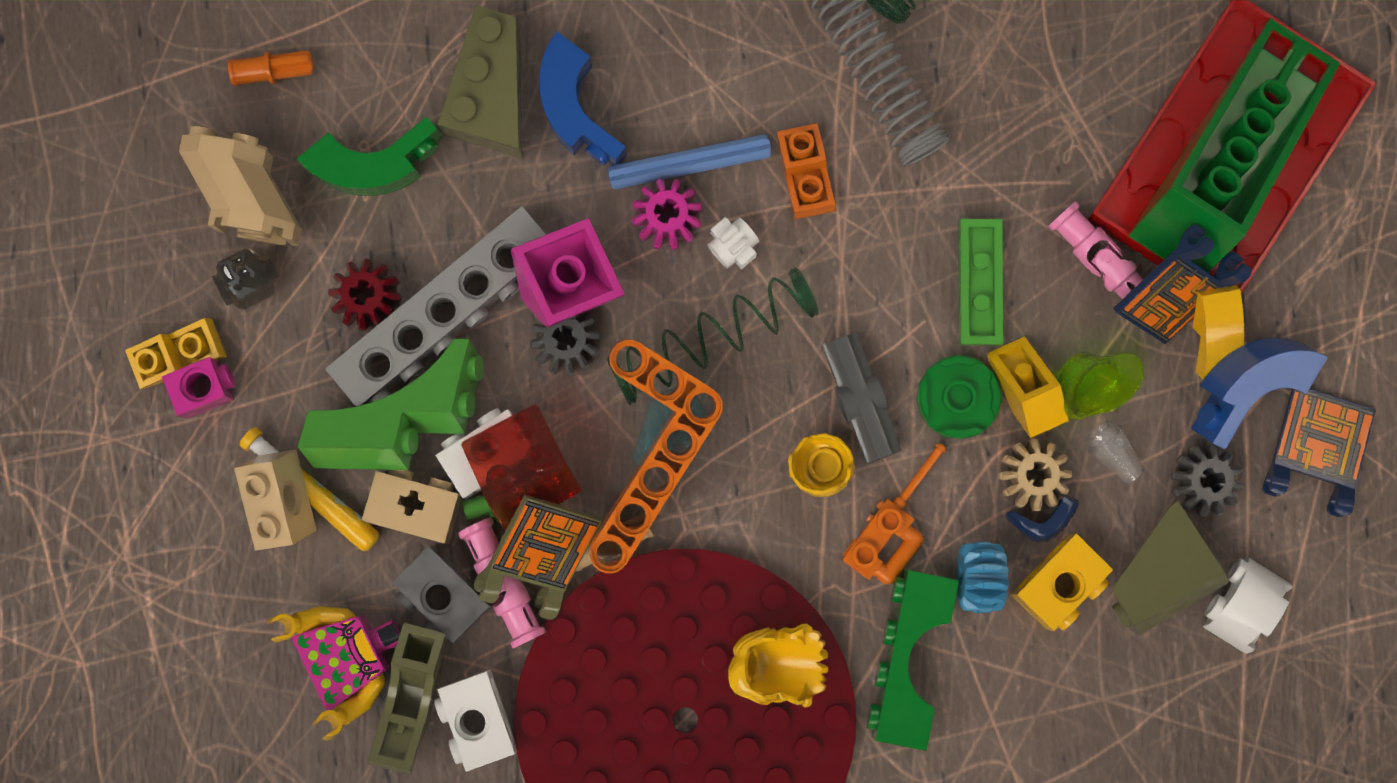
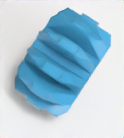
M990 541L963 544L956 558L957 569L955 570L956 580H959L957 598L963 611H973L974 613L1001 611L1008 597L1007 588L1009 585L1007 556L1004 553L1001 544L990 543Z

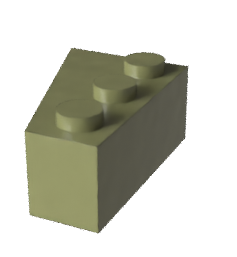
M475 5L438 126L444 136L523 159L520 28L516 17Z

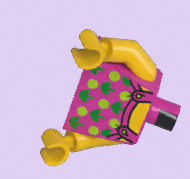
M317 606L293 613L291 616L279 614L267 621V624L279 621L284 625V634L271 640L281 642L289 638L292 639L326 709L313 721V726L321 720H327L331 723L332 731L324 736L323 740L328 741L341 731L343 725H348L370 710L385 686L384 673L390 669V665L383 652L395 647L400 635V630L393 619L372 629L365 615L356 617L348 608Z

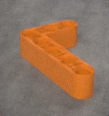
M623 339L612 346L609 353V363L612 370L622 379L672 409L673 412L596 531L589 545L590 559L593 566L606 574L616 573L622 570L628 563L718 421L723 410L722 399L714 389L633 339ZM626 346L635 347L641 355L639 365L631 371L622 370L616 362L618 352ZM662 370L673 371L677 377L675 389L667 394L657 392L653 386L655 375ZM700 393L709 394L713 400L711 412L703 417L693 415L690 409L691 400ZM676 430L686 431L690 436L689 447L681 453H674L667 447L668 436ZM652 467H660L667 472V481L659 489L648 488L643 483L645 473ZM629 504H637L644 509V517L636 525H627L620 519L622 509ZM605 541L618 543L621 547L620 556L610 562L601 560L597 555V549L601 543Z

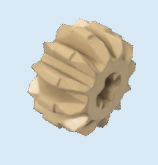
M1031 439L1029 441L1028 451L1021 443L1015 444L1013 451L1017 459L1006 455L1001 460L1004 465L1012 468L1011 472L998 473L999 480L1011 479L1012 485L1002 491L1004 496H1010L1019 492L1015 500V506L1018 508L1024 507L1030 498L1032 511L1041 510L1042 499L1049 507L1056 506L1058 502L1053 491L1061 495H1066L1069 492L1067 486L1059 482L1060 479L1072 477V471H1060L1059 465L1065 463L1068 457L1066 454H1062L1053 459L1052 455L1055 451V444L1052 442L1047 443L1042 451L1038 439ZM1034 464L1038 465L1036 471L1042 470L1044 474L1043 480L1037 481L1036 486L1032 485L1033 479L1027 480L1026 472L1032 470Z

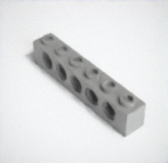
M521 206L326 367L325 370L356 407L391 395L389 390L401 380L406 384L415 379L425 369L422 363L435 353L438 357L441 356L451 341L456 339L454 336L466 326L474 329L490 315L487 309L496 301L501 299L504 303L520 291L515 267L510 269L501 267L499 258L505 250L530 242L546 234ZM478 275L487 277L489 284L483 294L474 296L468 293L467 284L471 278ZM444 302L453 303L456 307L453 319L446 323L437 322L435 319L436 308ZM411 329L421 330L423 334L421 345L414 350H406L402 342L405 333ZM378 356H387L390 361L389 371L382 377H373L370 372L371 362Z

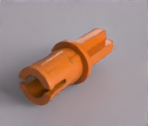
M307 50L276 55L266 51L264 56L228 60V74L233 87L269 81L273 85L276 84L277 79L311 75L314 71L313 57L311 52Z

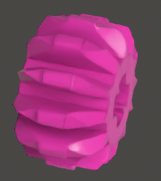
M658 179L656 181L657 193H654L647 186L641 189L642 195L648 202L642 200L633 201V209L643 214L633 217L632 223L633 226L637 227L646 226L639 234V238L642 241L648 240L653 234L656 235L653 244L654 249L660 250L663 240L669 239L671 250H677V236L680 235L687 243L693 240L691 232L686 227L692 229L701 228L702 221L692 215L702 212V204L696 202L689 203L695 196V191L692 188L687 189L681 195L679 194L681 188L680 180L675 179L671 190H665V182L663 179ZM667 206L673 207L674 215L679 216L677 218L670 217L668 223H662L660 214L656 215L657 211L664 212Z

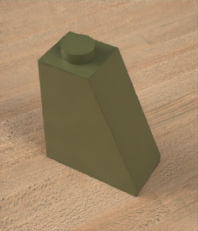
M1179 502L1169 507L1112 588V592L1119 601L1112 605V608L1124 627L1126 628L1133 624L1139 635L1229 583L1225 571Z

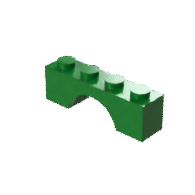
M904 570L902 578L895 577L891 593V602L897 603L894 620L887 619L883 635V644L889 645L886 662L879 661L875 676V686L881 687L878 704L871 703L866 725L867 729L873 730L871 737L875 741L927 751L935 708L926 703L913 688L909 677L908 662L914 644L926 631L939 625L951 623L959 580L911 570Z

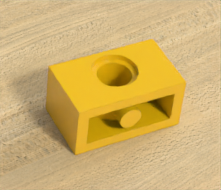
M1067 534L1010 595L1046 630L1055 631L1059 627L1063 631L1080 615L1076 608L1087 597L1093 600L1106 589L1110 583L1106 577L1113 569L1078 534ZM1062 573H1067L1074 583L1072 592L1066 597H1061L1055 590L1056 578Z

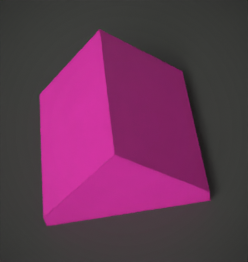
M589 218L514 247L511 250L521 299L547 328L624 296V291Z

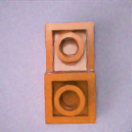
M818 123L777 131L779 150L794 219L834 212L836 204L826 168L827 159Z

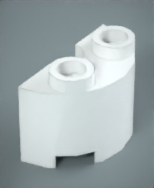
M1245 556L1244 559L1239 558L1227 574L1228 581L1232 583L1226 595L1223 597L1217 594L1207 606L1204 615L1208 619L1203 627L1238 650L1248 654L1255 650L1254 644L1262 633L1268 637L1282 618L1289 604V601L1284 599L1283 596L1286 591L1288 592L1292 589L1293 585L1253 559Z

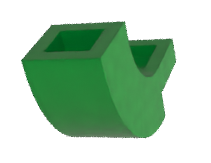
M426 116L394 144L378 152L360 153L352 151L338 143L328 132L296 159L311 175L330 188L350 195L378 196L403 189L421 178L412 163L417 159L422 162L434 154L439 147L437 142L442 139V136Z

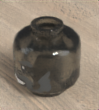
M245 248L220 260L216 266L218 274L212 276L226 305L234 304L240 310H245L272 297L275 293L272 280L279 277L269 255L260 257L253 248Z

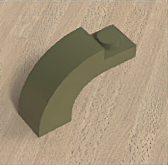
M403 623L391 661V678L388 694L368 758L369 765L411 775L421 740L424 738L437 692L445 651L446 633Z

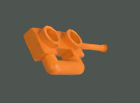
M938 443L935 445L934 451L899 497L897 496L893 502L889 499H886L884 502L882 500L879 501L876 505L878 511L875 515L870 514L867 517L866 521L869 523L842 554L841 560L865 579L870 580L874 576L883 584H892L895 577L899 576L924 541L922 533L911 526L915 519L904 512L903 509L907 504L908 498L940 455L946 452V447L943 444ZM894 534L901 538L903 542L885 564L878 558V554Z

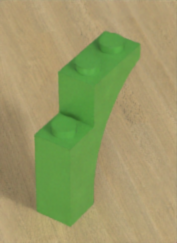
M453 339L445 352L424 374L401 390L385 398L353 408L308 410L298 448L313 468L408 470L412 454H415L418 449V433L465 434L468 420L475 412L474 394L477 382L483 378V359L478 355L469 339Z

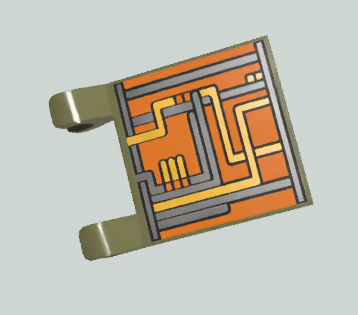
M524 494L488 566L475 579L474 589L480 592L479 600L487 603L496 602L501 591L504 576L542 586L543 588L538 591L533 600L534 606L540 609V617L550 620L555 619L559 613L564 592L602 522L601 519L591 514Z

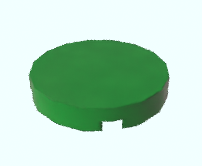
M955 355L939 360L926 370L918 384L916 401L920 416L931 430L943 437L961 440L979 435L992 424L1000 411L1002 393L997 377L981 361L974 357Z

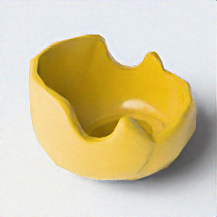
M827 433L802 438L788 456L790 477L801 491L814 497H830L839 493L846 487L855 470L851 449L841 438Z

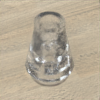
M1107 420L1094 428L1086 436L1084 441L1089 446L1088 453L1115 473L1124 484L1134 481L1144 472L1145 468L1139 462L1121 425L1116 426L1112 420Z

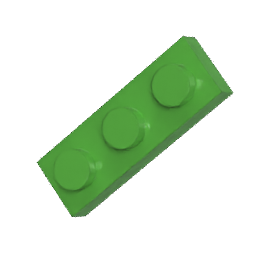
M960 219L958 221L959 346L1003 345V219Z

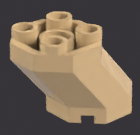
M191 126L189 135H182L179 152L211 208L208 226L224 234L227 233L228 227L237 228L236 237L246 240L285 246L287 241L292 246H299L302 229L270 173L273 156L268 152V148L259 145V139L250 135L233 133L232 139L217 137L215 130Z

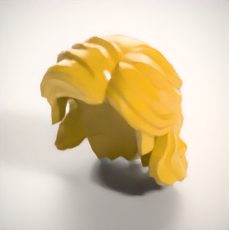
M805 623L795 628L785 627L778 631L774 628H763L744 635L736 642L733 648L735 656L732 658L728 669V680L731 689L741 697L750 699L760 705L789 701L796 705H803L805 708L810 707L813 695L823 692L826 688L824 682L827 679L823 674L828 672V667L819 661L827 659L828 652L823 649L826 643L824 640H820L822 637L821 633L813 630L809 624Z

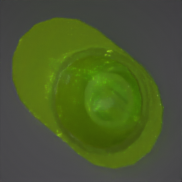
M1079 352L1071 356L1060 369L1051 373L1061 385L1064 410L1067 417L1079 420L1088 416L1110 412L1128 402L1141 385L1144 377V366L1141 359L1132 353H1118L1103 357L1090 352Z

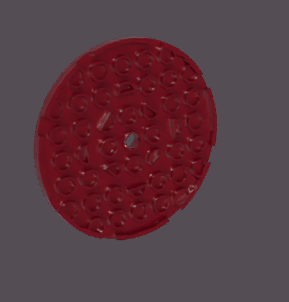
M702 549L660 550L632 557L622 570L607 574L599 572L566 597L561 603L557 617L553 620L547 619L543 625L546 633L535 638L526 657L519 679L514 716L515 743L525 783L846 782L856 740V707L851 677L843 653L832 631L804 596L780 577L748 560L726 553ZM805 623L809 624L813 630L821 633L822 637L820 640H824L826 643L823 649L828 652V658L819 661L828 667V672L823 674L827 679L824 682L826 688L823 692L813 695L810 707L805 708L803 705H796L789 701L760 705L750 699L741 697L731 689L728 680V669L732 658L735 656L733 648L736 642L744 635L763 628H774L778 631L785 627L795 628ZM684 707L694 710L698 717L696 727L688 732L676 729L673 723L675 712Z

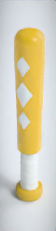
M258 427L251 428L239 442L241 448L246 451L252 450L258 456L279 452L262 437L263 432ZM301 467L310 505L359 550L369 551L379 540V532L368 522L362 521V517Z

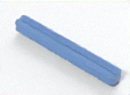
M763 134L612 165L608 168V175L611 187L613 189H621L654 182L658 179L664 180L766 159L771 156L772 150L768 136Z

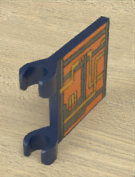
M1196 224L1191 225L1183 233L1177 249L1114 307V310L1123 318L1166 344L1194 318L1197 293L1199 291L1240 284L1251 276L1252 270L1245 263L1240 264L1235 269L1243 261V258L1236 252H1229L1222 258L1215 275L1193 261L1208 255L1214 248V242L1209 237L1204 236L1206 232L1202 227Z
M1292 389L1273 461L1264 480L1263 492L1274 497L1279 496V494H1285L1289 486L1291 470L1335 484L1336 486L1327 505V512L1336 517L1350 515L1354 508L1355 488L1376 410L1313 389H1309L1307 394Z

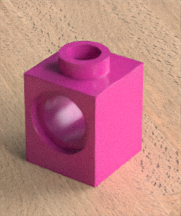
M211 357L161 376L176 415L189 419L235 400L231 388H234L236 385L227 364L221 365L220 361ZM208 376L211 381L210 391L204 397L198 398L194 392V385L200 377Z

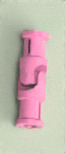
M1075 201L1048 228L1051 231L1057 230L1073 247L1072 253L1092 274L1100 278L1102 277L1101 274H1103V286L1109 292L1114 291L1123 299L1132 291L1128 287L1127 282L1135 288L1144 280L1136 271L1138 266L1132 260L1120 259V257L1123 258L1121 249L1101 227L1095 228L1078 210L1080 205ZM1105 241L1108 245L1096 252L1094 258L1089 262L1087 260L1089 249L1095 243Z
M492 517L479 521L458 533L460 539L466 541L476 561L473 567L477 575L488 566L499 545V541L492 528L494 524ZM504 576L499 597L491 605L496 615L502 616L513 639L510 644L514 649L546 633L544 626H539L529 605L530 595L521 580Z

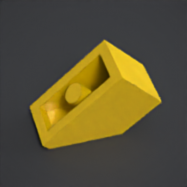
M1025 337L987 353L988 360L1012 413L1030 438L1069 421L1060 383Z

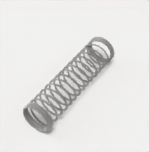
M813 0L811 8L821 10L818 20L828 21L825 25V31L834 33L831 42L841 44L838 54L848 55L845 60V66L855 67L852 70L851 77L862 78L858 84L859 89H869L865 95V100L875 101L871 111L875 113L883 112L879 116L878 123H890L885 130V135H896L892 140L891 146H904L898 155V158L901 159L900 162H903V166H909L924 159L948 143L950 137H947L946 130H937L941 127L942 123L933 125L909 140L896 143L910 129L935 115L934 111L925 114L906 127L888 132L901 119L928 104L929 100H923L904 113L881 121L896 106L910 100L921 92L922 89L917 88L895 103L875 109L887 96L912 83L915 77L903 80L881 95L868 98L878 86L890 81L908 69L907 65H903L878 82L862 86L864 81L872 74L890 66L899 60L902 54H895L872 70L855 75L864 63L881 56L893 48L894 42L883 45L861 61L848 63L857 52L882 40L887 36L888 31H881L867 39L857 48L842 52V49L850 41L861 37L880 25L881 19L871 21L846 39L835 40L842 30L866 19L874 12L875 8L865 9L849 19L841 27L828 29L835 19L854 11L867 0H854L833 16L822 18L823 13L828 8L845 0H831L826 5L817 7L815 4L818 0Z

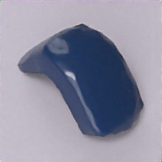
M1064 495L1059 500L1056 509L1049 519L1042 524L1033 522L1013 511L1007 512L1005 517L1031 541L1037 543L1042 541L1048 542L1068 525L1078 508L1079 502L1073 497Z

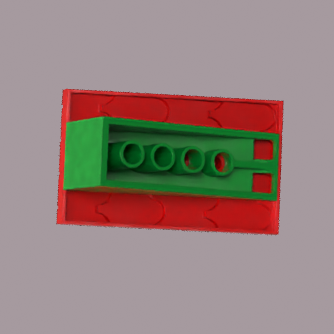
M1231 0L1087 220L1097 227L1106 230V233L1137 253H1141L1143 257L1157 266L1177 249L1181 237L1188 227L1195 224L1199 225L1206 232L1204 236L1213 240L1214 248L1208 255L1193 261L1215 275L1222 258L1229 252L1238 253L1243 258V261L1235 269L1240 264L1245 263L1252 270L1251 276L1246 281L1236 284L1242 294L1377 82L1249 0Z

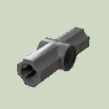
M857 333L845 335L823 344L822 349L837 386L835 393L846 422L852 425L865 463L869 464L901 452L886 412L888 405L884 391L876 374L871 373L866 354Z

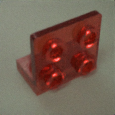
M536 404L461 443L483 495L505 531L524 494L560 504L583 492Z

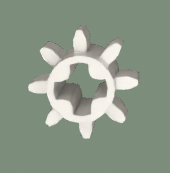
M724 217L710 229V234L714 239L707 246L726 269L736 263L742 270L756 258L757 253L753 247L760 241L753 230L741 218H738L731 224Z

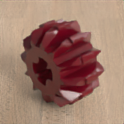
M370 259L363 260L361 271L358 270L353 262L347 263L346 267L350 275L345 278L342 274L335 273L333 278L342 286L341 288H331L328 291V295L332 298L341 299L333 304L331 307L332 312L335 314L345 312L342 323L348 327L357 320L360 331H367L370 319H372L375 326L383 321L380 316L383 312L388 316L392 314L395 310L388 306L389 302L397 303L402 301L400 293L390 291L399 284L398 278L395 276L385 278L389 269L384 264H380L373 271V263ZM365 286H367L374 292V297L366 298L363 305V302L356 297L357 293H364Z

